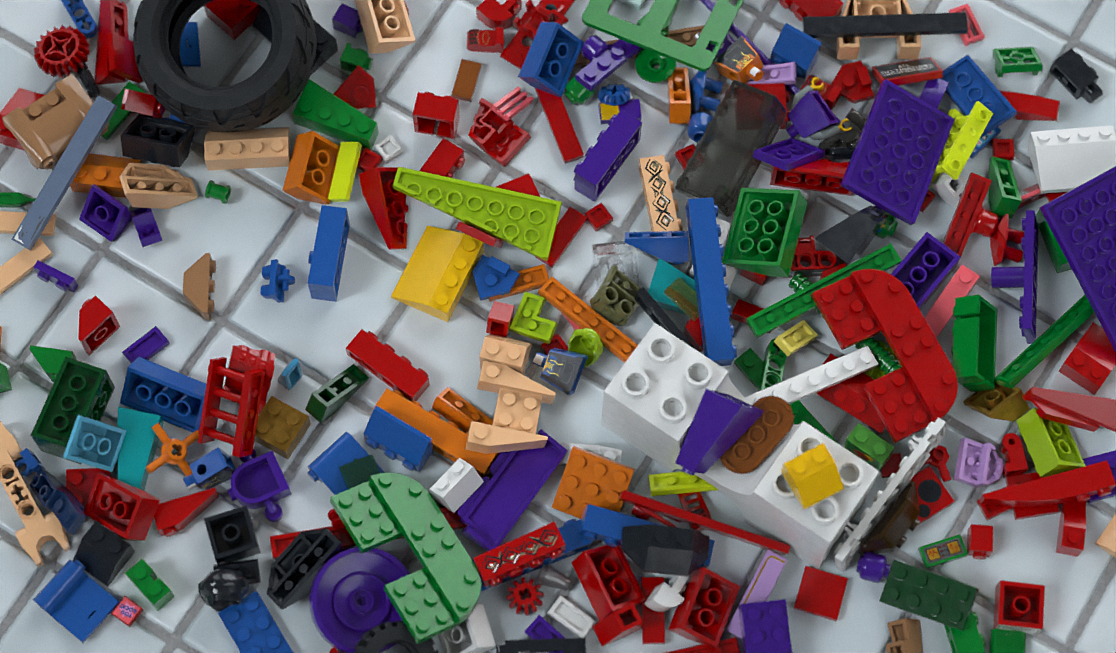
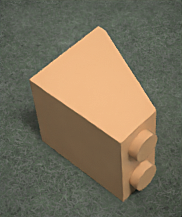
M489 334L485 336L480 352V369L484 360L504 364L524 375L533 343Z

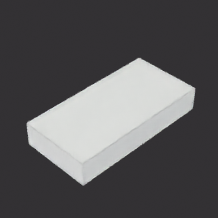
M561 595L547 612V615L578 638H585L596 624L594 619Z

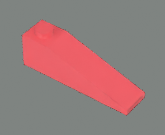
M964 265L960 266L925 316V320L936 339L954 315L955 298L968 296L980 277Z

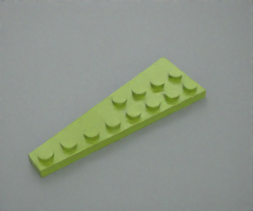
M398 167L393 189L542 260L548 261L562 206L561 201Z

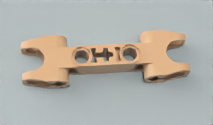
M0 421V481L25 526L14 533L22 548L31 556L35 564L40 567L44 564L40 553L44 543L51 540L57 541L65 552L71 548L66 531L53 511L43 516L14 462L22 457L20 455L22 449L14 436ZM14 472L12 478L5 479L6 474ZM18 491H21V494L25 500H20L17 493ZM34 508L31 515L25 516L27 509Z

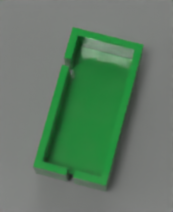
M980 295L955 298V306L953 307V314L956 320H954V326L952 327L954 337L951 348L953 356L952 366L956 373L957 382L970 392L995 389L998 309Z

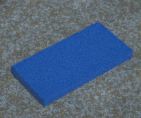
M969 55L964 56L943 70V77L940 79L949 82L945 93L965 116L970 114L977 101L993 113L981 135L982 137L1017 115L1013 106Z

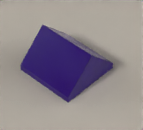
M92 185L79 220L112 242L132 220L127 206L96 185Z

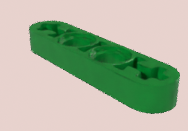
M775 339L770 341L765 351L758 392L773 386L767 382L766 378L774 380L776 384L782 382L787 355L775 344ZM769 362L776 363L779 369L772 368Z

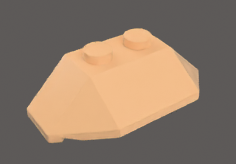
M129 163L119 177L125 196L132 207L170 209L198 197L191 178L184 177L179 172L165 165Z

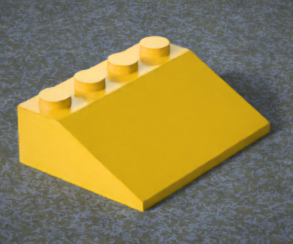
M427 226L391 298L449 322L473 274L472 271L484 252V242L464 233Z

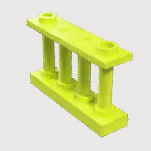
M979 101L975 103L970 114L967 116H963L955 108L951 109L947 114L955 120L930 185L943 172L953 180L958 179L993 115Z

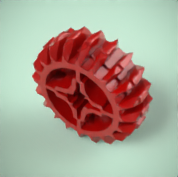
M62 25L60 29H57L54 26L53 31L47 30V35H40L41 41H36L37 47L34 48V57L37 65L44 73L50 74L53 78L57 75L62 78L64 74L69 76L73 71L77 73V66L84 68L82 62H88L87 56L90 55L89 43L85 35L77 28L73 29L71 26L66 28Z

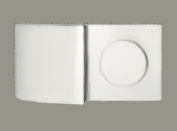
M675 575L668 585L665 582L658 585L644 604L657 612L668 611L681 604L685 599L680 594L687 587L685 582L689 576Z

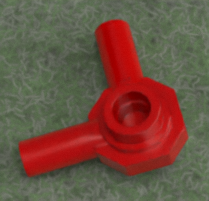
M938 445L936 449L933 448L929 452L931 455L924 465L929 464L938 468L943 483L952 480L946 466L949 454L945 447Z

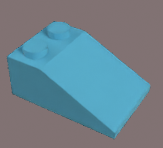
M78 415L63 458L112 472L126 430Z

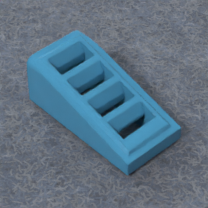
M296 358L292 360L278 377V382L288 390H291L303 376L299 360Z

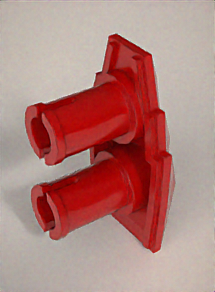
M1005 214L998 220L996 229L990 236L994 266L1000 264L1003 258L1019 263L1023 256L1022 250L1006 245L1007 240L1020 244L1021 238L1024 237L1023 231L1009 228L1008 214Z

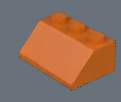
M314 131L297 135L282 191L299 200L328 205L330 203L328 196L340 146Z
M89 153L70 187L73 192L89 193L92 185H96L111 196L127 198L119 177L129 163H141L142 161L139 159Z

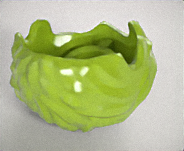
M577 329L569 339L568 351L588 355L584 367L593 365L601 357L603 344L600 336L593 329Z

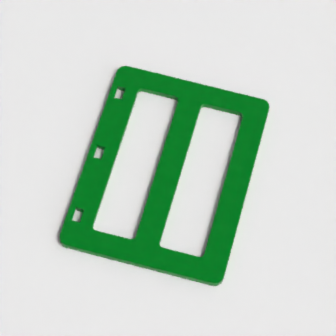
M590 0L582 14V22L586 26L705 72L711 68L744 0H738L736 6L730 4L731 0H717L693 47L661 35L678 0H654L640 26L608 14L607 12L614 0ZM709 43L715 45L712 52L706 49Z

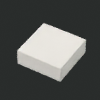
M392 135L374 145V149L382 156L385 163L390 162L403 153L402 148Z

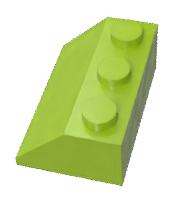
M1035 407L1016 420L1019 433L1024 438L1027 451L1031 455L1036 472L1040 477H1048L1085 466L1068 425L1040 418L1036 413L1038 408Z

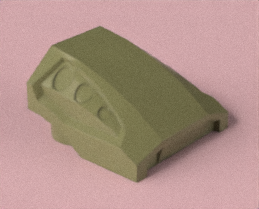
M614 265L608 271L594 297L590 299L592 309L611 324L622 327L639 306L635 301V296L641 288Z

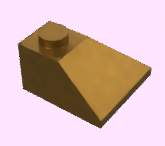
M996 381L995 389L976 391L963 402L964 405L989 418L1013 422L1030 409L1027 401L1022 397L1024 394L1021 389L1017 387L1010 389L997 384Z

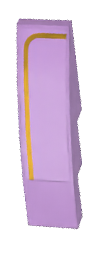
M768 549L740 604L767 601L788 559ZM737 608L726 631L742 638L739 609Z

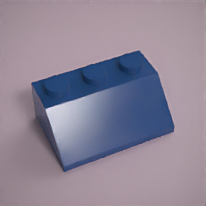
M541 22L518 77L534 88L561 97L584 42L557 22Z
M377 405L375 406L363 433L366 440L365 443L373 449L378 447L383 450L384 455L392 460L398 459L403 462L402 465L406 469L420 472L433 453L432 438Z

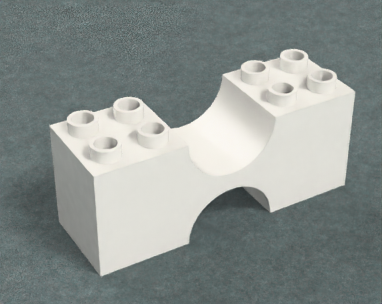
M654 323L605 389L601 425L673 472L675 469L682 470L683 468L675 462L705 389L726 393L738 399L745 397L733 385L727 370ZM803 421L798 425L793 424L788 434L764 461L750 473H733L722 464L719 458L704 474L695 473L694 475L707 481L725 494L742 512L746 523L770 539L789 545V552L813 568L819 569L843 534L845 526L847 527L848 522L852 521L865 502L879 471ZM824 443L836 463L844 489L804 510L781 470L785 462Z

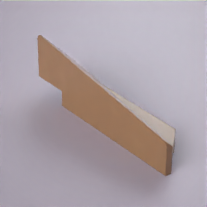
M904 618L887 623L893 642L886 644L887 653H923L921 622L919 619Z

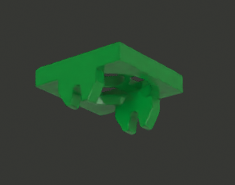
M1033 47L993 49L995 74H997V77H1003V73L1032 72V75H1038L1039 71H1042L1043 64ZM1010 61H1011V62H1013L1014 64H1006V63H1004V62H1010Z

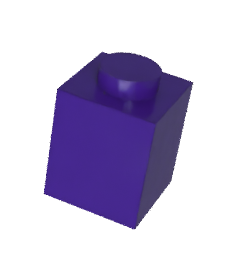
M341 3L332 18L333 28L355 38L358 32L361 33L363 31L358 10Z

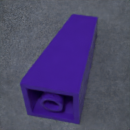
M705 389L675 463L682 466V471L687 474H704L762 415L763 410L729 394Z

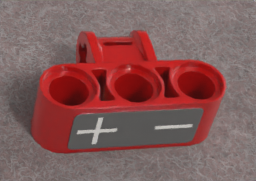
M814 235L798 238L789 277L781 278H791L798 273H802L803 277L821 276L822 271L835 267L836 255L831 251H816ZM821 261H828L831 265L825 266ZM800 262H807L810 266L804 267Z

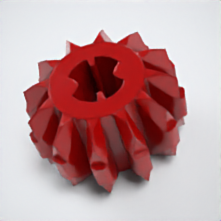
M522 577V584L514 580L513 585L515 588L508 587L507 591L510 595L506 596V600L511 602L509 604L510 609L517 607L516 614L519 615L521 610H524L525 616H528L529 609L536 613L537 608L535 605L542 606L543 602L540 599L544 597V593L539 592L541 589L540 584L533 586L534 579H530L529 583H526L525 577ZM525 593H528L529 598L522 600L521 595L524 596Z

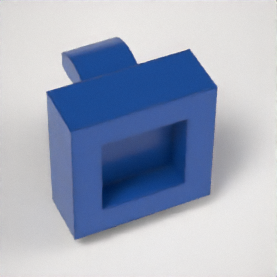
M27 448L20 453L23 459L18 460L15 464L18 468L23 465L27 466L26 470L22 472V475L25 477L31 475L33 471L38 473L40 468L45 469L34 452Z

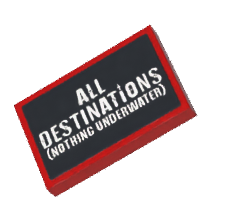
M931 57L872 67V74L880 84L885 79L895 85H903L943 77L942 69Z

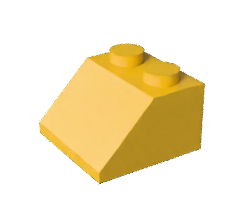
M824 443L783 464L781 472L804 510L844 489L836 463Z

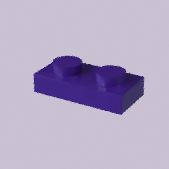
M39 260L34 265L37 277L42 281H51L62 291L70 290L75 292L78 287L75 278Z
M540 615L524 631L531 639H566ZM564 650L552 651L550 653H564Z

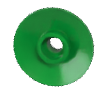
M644 49L637 56L635 67L637 74L643 80L650 83H659L671 77L676 68V61ZM656 65L660 66L658 69H653Z

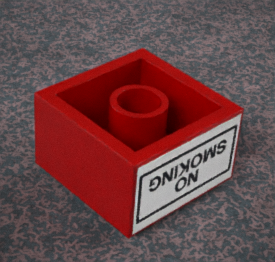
M1000 580L995 586L993 629L1026 632V634L1038 635L1043 630L1045 585Z

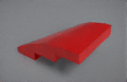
M481 98L478 113L474 116V123L470 128L468 136L487 155L505 167L530 140L531 136L528 132L515 125L512 119L506 121L492 110L493 104Z

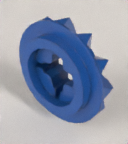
M608 84V86H602L601 90L598 91L599 101L611 106L621 105L631 97L630 89L623 84Z

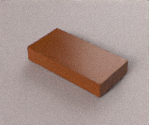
M465 59L461 60L451 94L452 97L468 102L472 101L482 63Z

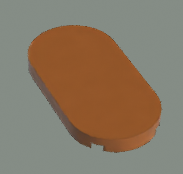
M766 396L758 399L752 405L763 410L762 415L720 457L722 464L729 471L736 474H746L754 471L788 434L793 425V412L790 405L784 399L777 396Z

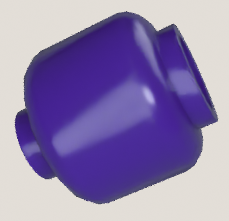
M866 552L864 556L860 555L856 572L859 573L860 578L863 580L879 583L883 577H888L890 565L886 564L887 560L884 555Z

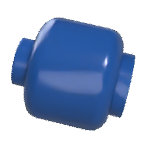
M704 112L693 114L688 123V136L696 143H705L711 140L715 130L714 118Z

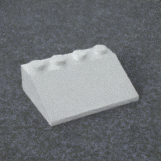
M1113 126L1031 132L1028 153L1041 194L1071 191L1116 166V134Z

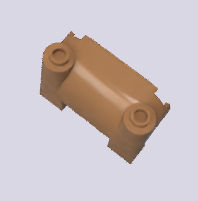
M73 74L56 83V89L24 109L18 107L2 117L4 126L19 141L30 163L36 169L48 170L52 168L53 170L94 103ZM109 122L107 123L101 135L107 132Z

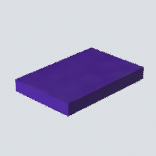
M791 137L754 150L753 158L787 171L824 158L825 151Z

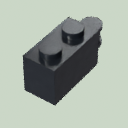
M1072 48L1053 61L1049 71L1076 100L1082 96L1088 103H1093L1103 95L1101 88L1096 84L1099 78L1096 71L1089 67L1083 61L1082 56Z

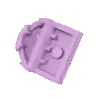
M968 438L960 439L954 480L973 487H982L999 479L1003 472V460L998 457L995 451L996 447L990 443L982 444Z

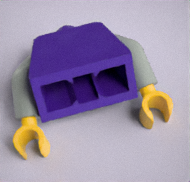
M818 77L812 79V85H807L794 96L791 111L788 114L793 124L786 129L790 137L795 138L800 134L803 138L810 137L812 140H825L840 134V131L847 133L852 128L845 129L842 126L843 123L849 121L848 119H843L840 125H836L838 120L819 94L824 88V83L820 86L814 85L819 81Z

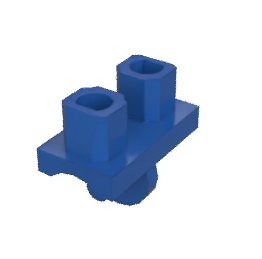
M277 259L271 260V265L262 267V277L265 280H270L268 285L261 286V296L266 299H274L278 303L284 302V291L289 290V285L295 284V277L291 276L290 270L286 269V266L279 264Z

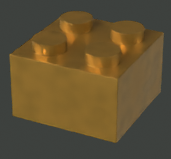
M271 396L258 416L254 441L288 460L311 425L309 416Z

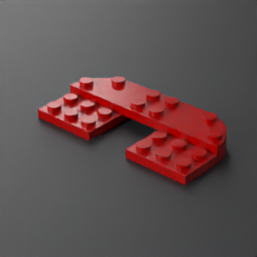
M862 269L854 271L850 276L812 293L811 296L842 350L882 332L900 362L901 368L875 379L863 387L894 443L925 430L931 421L935 423L938 417L940 419L945 417L957 396L958 382L956 373L910 292L899 279L881 270Z

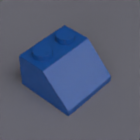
M786 23L772 49L770 60L774 64L795 62L796 77H801L805 80L817 62L822 42Z

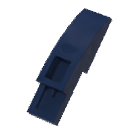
M40 468L38 473L32 478L29 486L43 506L53 511L67 533L75 535L86 519L83 513L85 510L84 506L59 480L45 469Z

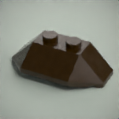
M910 481L860 547L858 552L860 555L864 556L866 552L877 554L893 552L896 547L900 549L907 540L905 537L909 530L913 532L920 523V520H918L920 509L915 482Z

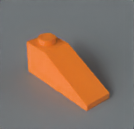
M675 68L674 73L668 78L669 123H689L691 98L688 68Z

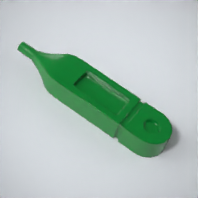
M0 192V208L22 207L26 203L34 202L36 198H29L18 192Z

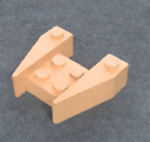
M848 0L843 16L913 13L906 0ZM920 35L836 38L837 60H857L860 49L859 38H896L898 59H918L921 50Z
M483 360L477 389L498 393L492 425L471 421L465 450L490 454L544 448L548 437L536 434L541 402L552 404L556 393L504 364Z

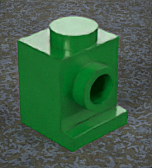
M347 42L340 58L341 69L353 72L360 65L365 71L370 70L373 58H370L369 53L361 48L354 49L351 47V43Z

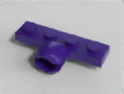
M592 35L584 42L581 54L591 62L576 74L575 80L591 91L643 48L621 39L609 45L597 35Z

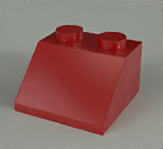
M96 295L92 299L86 300L79 310L78 339L85 352L90 356L120 328L113 311Z

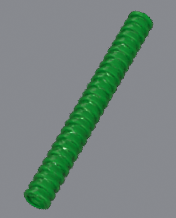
M798 273L790 280L789 288H794L793 291L796 293L813 283L811 281L808 282V278L803 277L802 273ZM818 307L814 308V310H817L818 314H821ZM868 338L855 344L856 349L866 346L870 348L878 362L876 367L879 366L881 371H885V375L902 367L898 360H894L895 357L893 355L890 356V352L884 351L885 348L880 347V343H875L874 338Z

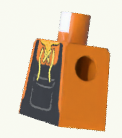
M742 36L714 60L720 75L739 84H746L750 79L758 82L764 75L761 70L763 64L758 53Z

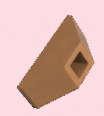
M205 253L184 272L183 295L185 300L206 320H210L211 313L214 312V300H211V293H215V280H212V273H216V261L212 260L210 253Z

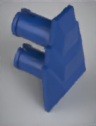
M698 71L689 81L691 114L699 110V107L712 110L713 112H716L719 108L720 100L705 96L703 91L705 89L719 94L723 82L708 78L706 76L707 71Z

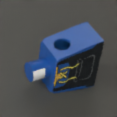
M553 348L550 349L548 356L537 352L533 364L543 367L540 375L541 379L563 393L571 395L575 393L588 355Z
M218 447L190 465L193 473L183 478L189 490L197 485L207 490L231 479L236 467L231 457Z

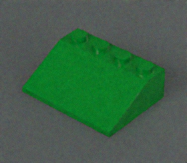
M741 188L722 264L766 276L789 277L808 203L800 190Z

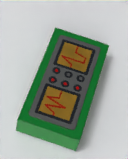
M960 534L918 548L925 569L964 558L968 555Z

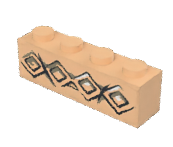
M664 155L640 158L639 172L651 231H682L681 218L677 219L676 212H678L677 199L673 200L672 193H674L673 180L669 181L668 174L671 173L669 162H665Z

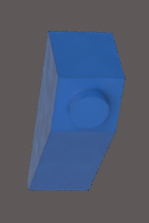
M688 231L625 232V243L673 264L689 262Z

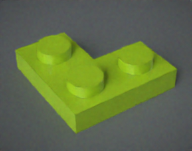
M525 292L510 325V332L550 344L557 328V323L539 317L546 301L545 298Z

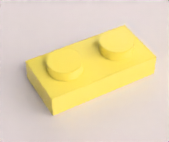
M802 320L779 335L774 342L789 357L815 340L818 334L805 320Z

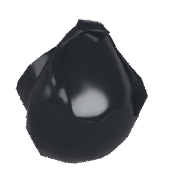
M227 568L210 572L198 584V592L202 600L216 612H220L231 605L243 604V596L249 589L248 581L239 572Z

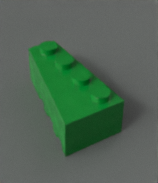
M309 79L293 111L295 124L344 142H359L362 144V148L366 147L371 150L379 134L377 122Z

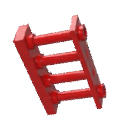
M225 357L210 359L201 423L198 430V443H208L217 439L233 445L232 455L240 458L252 455L265 371L254 369L245 371L243 374L226 368L227 358ZM224 376L243 383L241 395L223 389ZM221 397L239 403L238 416L219 409ZM218 418L236 424L235 436L216 430Z

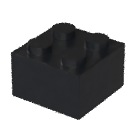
M247 505L204 518L217 564L230 563L261 553Z

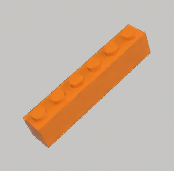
M386 388L376 403L378 407L432 438L434 451L453 462L461 458L472 465L481 478L487 476L490 466L498 457V453L484 454L465 450L468 432L460 431L459 427L451 421L447 423L441 420L440 415L431 410L428 412L422 409V405L417 401L411 400L410 402L404 398L401 392L395 389L391 391Z

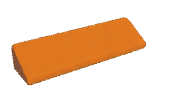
M449 387L435 398L432 405L434 410L455 423L465 433L469 431L471 421L492 425L493 422L492 419Z

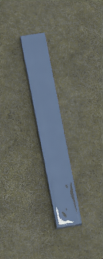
M99 95L97 96L12 237L13 241L32 250L118 106Z

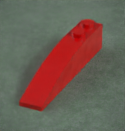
M1106 460L985 493L981 496L979 502L983 505L1002 507L1050 506L1076 500L1078 503L1091 499L1090 496L1098 494L1099 497L1111 494L1112 489L1116 486V482Z

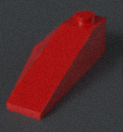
M375 167L359 174L363 196L388 249H406L408 227L405 222V213L408 212L406 194L393 189L398 167Z

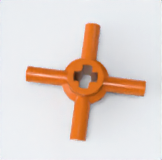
M159 423L151 427L163 445L161 447V456L145 467L147 472L151 474L165 463L171 465L178 464L186 477L193 472L185 458L187 456V447L198 440V430L181 441L179 439H170ZM173 448H175L177 451L175 455L171 453Z

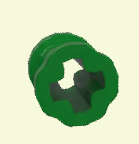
M213 180L208 182L205 190V198L209 199L211 197L221 200L223 204L227 203L231 194V186H221L215 184Z

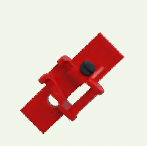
M528 0L525 4L527 10L521 19L516 16L513 20L514 28L518 32L500 57L521 70L524 64L521 54L529 51L531 47L524 46L522 41L525 38L534 40L541 22H557L561 26L563 24L566 25L568 19L564 15L575 0H541L537 6L533 5L532 0Z

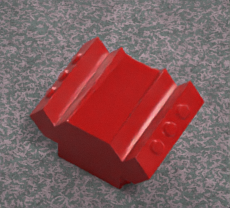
M233 345L228 369L243 374L245 371L254 369L265 371L259 408L260 414L266 405L268 390L273 378L275 353L264 349H250L244 345ZM225 377L223 389L241 395L243 383Z

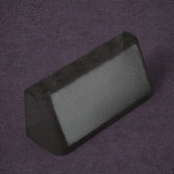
M733 80L731 86L727 88L721 104L717 106L713 119L707 124L702 139L698 141L695 152L688 159L684 172L677 179L675 189L691 199L713 197L714 205L718 206V213L730 217L736 210L741 188H748L762 162L753 158L754 150L771 145L785 119L786 109L777 97Z

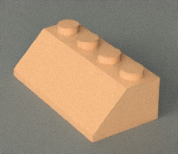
M355 0L370 54L389 53L416 41L404 0Z
M290 128L249 129L239 132L207 131L204 141V160L207 170L289 166L291 160Z

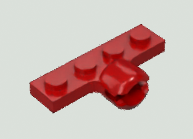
M972 172L942 242L960 257L971 233L975 232L982 236L990 237L998 223L997 214L987 211L982 207L992 180Z

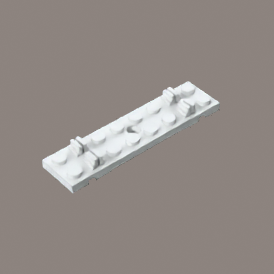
M939 417L935 423L933 421L929 423L925 429L926 435L923 439L913 436L912 440L908 442L911 455L909 457L905 456L899 464L901 468L897 474L892 473L886 482L888 486L885 490H880L873 499L875 502L870 509L866 508L860 517L862 519L858 525H852L848 522L847 527L845 526L843 529L844 537L847 540L844 544L841 542L834 551V554H836V567L842 572L846 570L854 559L852 556L857 550L859 551L860 547L919 468L921 469L931 455L929 452L933 448L936 449L945 437L946 422Z

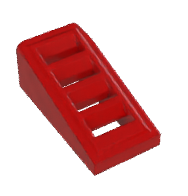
M700 492L677 494L683 510L694 512L701 509L702 513L698 515L712 519ZM696 495V498L685 501L684 497ZM696 502L699 503L698 506L688 508V505ZM689 524L690 529H694L699 532L706 530Z

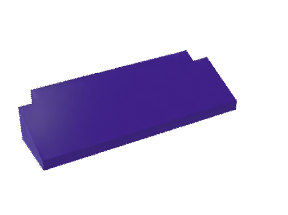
M542 429L536 432V434L548 437L544 448L501 452L489 468L492 474L491 478L483 477L482 480L484 482L457 511L460 517L459 521L467 525L461 532V535L487 551L501 544L568 452L567 449Z

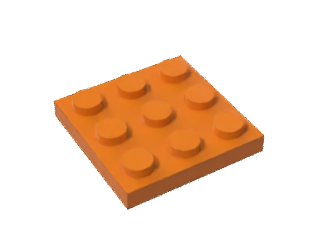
M573 446L551 508L582 519L584 508L588 504L620 513L623 501L618 500L621 491H628L635 468Z

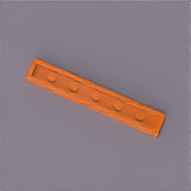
M551 277L538 290V294L541 297H544L546 301L581 329H593L600 336L603 346L624 363L638 346L554 277Z

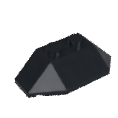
M651 524L622 527L621 550L643 572L687 577L709 558L710 536L687 528Z
M327 528L301 531L271 564L267 595L282 610L307 597L316 574L330 558L340 553L342 543Z

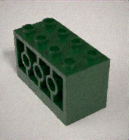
M65 357L30 435L41 451L63 458L78 415L101 421L115 389L107 371ZM69 460V461L78 463V464H80V465L82 464V463H79V462H76V461H73V460Z

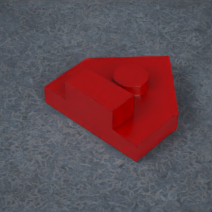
M862 60L842 65L831 83L832 86L837 85L842 88L841 96L847 98L852 103L873 99L872 81L866 65L863 66Z
M358 65L333 95L355 109L376 108L374 78Z

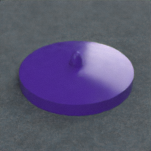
M358 547L352 548L330 558L316 574L310 590V613L320 635L336 649L344 653H354L356 642L360 641L361 636L371 630V628L387 622L403 621L384 591V587L393 581L409 575L408 570L397 558L377 548L363 554ZM396 644L384 646L379 653L390 649Z

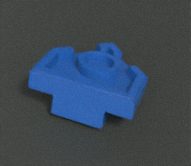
M485 255L481 256L472 271L480 301L497 295L509 294L520 276V273L510 269V265L493 256L489 258Z

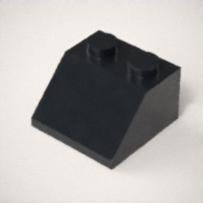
M95 521L81 539L73 562L77 559L86 567L84 571L108 587L135 551L129 543Z

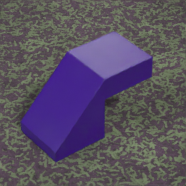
M138 208L130 211L142 247L162 241L151 208Z

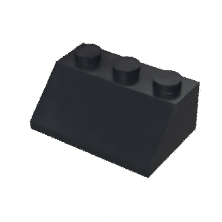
M138 114L120 135L122 154L124 157L180 168L189 156L195 126L184 122Z

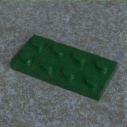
M893 560L879 602L965 631L979 589Z

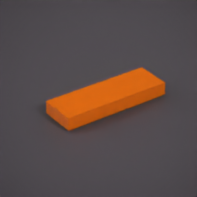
M545 264L516 271L520 273V276L510 293L489 297V301L541 288L549 280Z

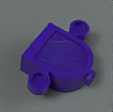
M253 448L252 455L240 457V461L243 464L238 466L233 472L231 488L227 491L232 502L237 500L242 506L247 505L249 509L265 507L264 514L267 520L277 522L282 518L283 512L280 505L274 502L292 494L273 451L257 457L256 451Z

